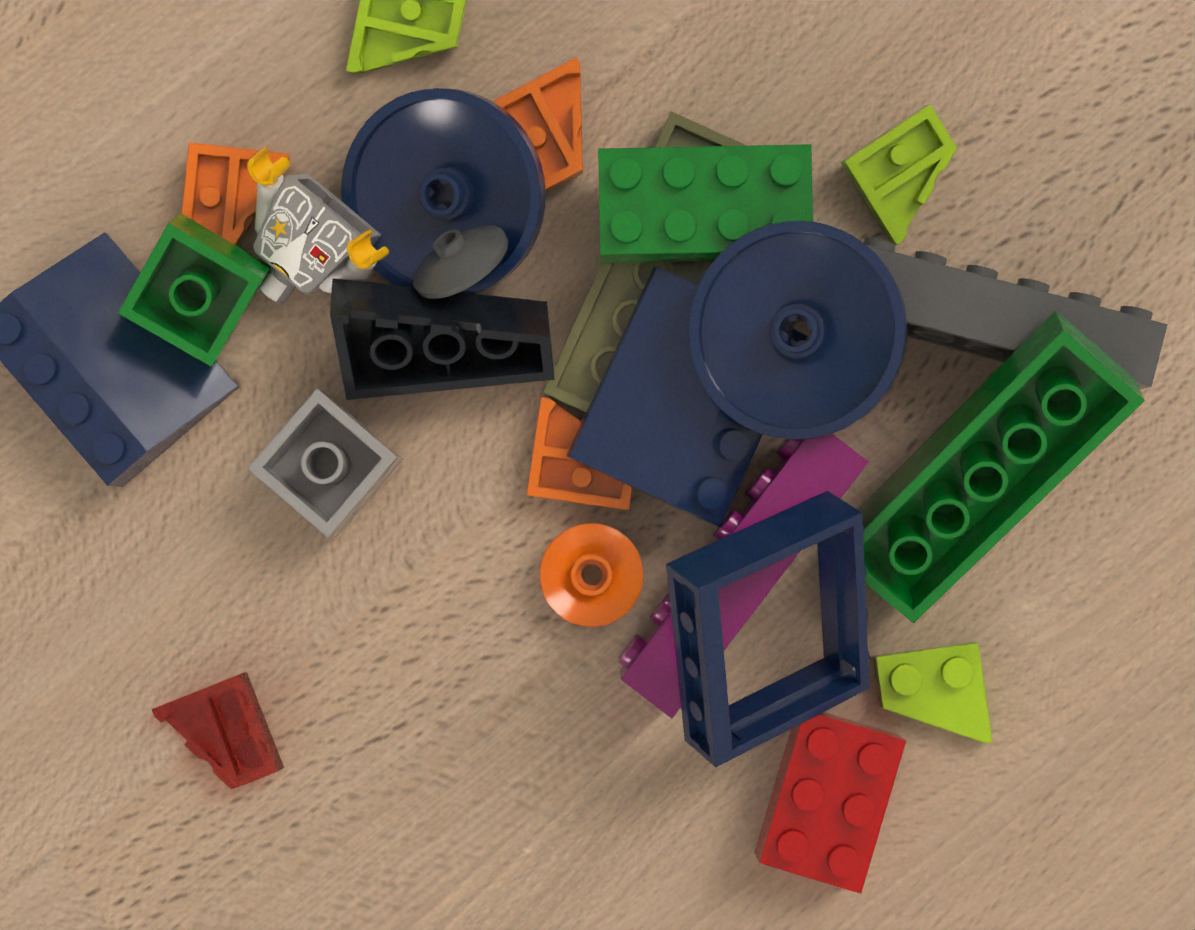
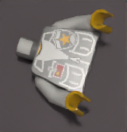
M267 146L263 147L247 163L250 176L257 182L255 231L258 236L253 244V249L258 256L272 267L259 287L261 291L273 301L284 304L295 288L307 295L321 291L331 294L332 278L366 282L376 263L389 255V250L386 246L379 250L372 246L380 238L381 234L309 173L287 175L283 180L282 174L289 169L290 161L285 157H281L273 164L268 156L269 148Z

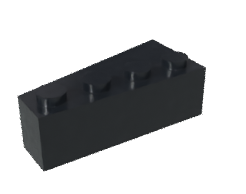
M332 278L330 317L346 400L555 380L547 301L464 292L439 299H428L419 295L415 287Z

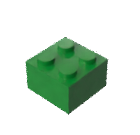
M179 213L167 224L118 314L212 367L225 348L271 266Z

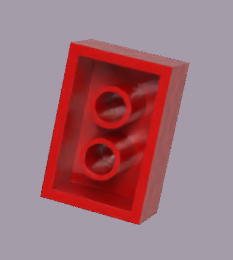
M826 712L792 728L754 852L759 863L861 894L906 740L896 733Z

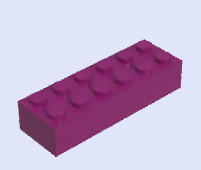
M834 434L810 439H785L776 451V454L783 459L773 472L767 468L757 475L744 493L751 499L741 513L731 510L724 518L721 526L717 527L713 536L720 540L825 491H829L841 499L869 461ZM800 551L718 589L724 650ZM667 593L650 615L651 620L656 624L644 639L636 634L619 655L618 662L623 665L619 671L620 679L672 719L681 708L670 597L669 593Z

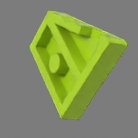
M360 0L346 71L359 74L458 48L468 0Z
M929 104L840 163L888 240L898 245L908 234L906 232L908 226L920 206L925 205L935 187L934 182L941 171L946 169L957 150V146L935 110Z
M969 642L873 656L880 707L983 743L993 742L979 643Z

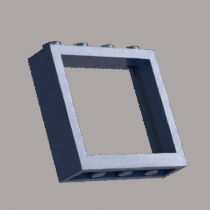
M825 491L666 564L684 739L714 767L726 763L869 689L868 659H870L867 642L868 611L865 593L867 571L864 564L863 533L865 527L863 526L862 512L829 491ZM817 543L824 658L729 705L718 589Z

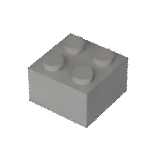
M316 389L248 467V470L327 538L337 537L402 462L403 458L326 392Z

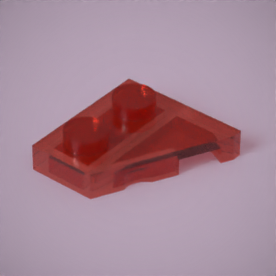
M247 671L152 709L154 717L161 723L167 721L187 740L184 745L199 759L207 761L212 766L213 773L231 790L276 773L284 768Z

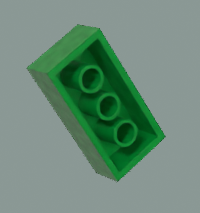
M811 144L598 148L600 264L714 261L729 245L758 228L787 221L813 222Z

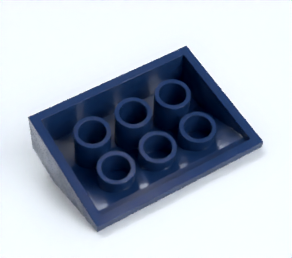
M104 232L11 292L0 302V361L107 486L124 487L237 390L239 386L217 360L211 367L118 314L140 271L111 237Z
M653 267L566 456L689 515L720 527L763 434L739 424L722 411L708 395L695 371L689 347L688 326L692 301L698 284L659 267ZM793 329L792 333L796 341L799 342L800 340L807 339V335Z

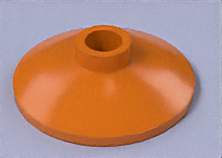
M585 523L563 531L550 543L541 562L540 584L546 601L560 617L579 626L599 627L619 620L634 606L643 585V565L636 547L623 533L604 524ZM593 564L601 569L602 577L598 583L588 584L583 580L582 570L585 566Z

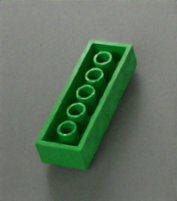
M1055 310L858 509L862 512L863 526L865 527L863 533L864 564L867 571L865 584L912 623H915L1145 401L1135 378Z

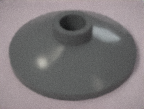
M482 225L463 231L454 229L443 233L434 241L432 251L423 259L414 274L413 285L416 291L424 298L439 299L452 296L473 286L486 277L502 260L508 248L507 236L501 228L494 225Z

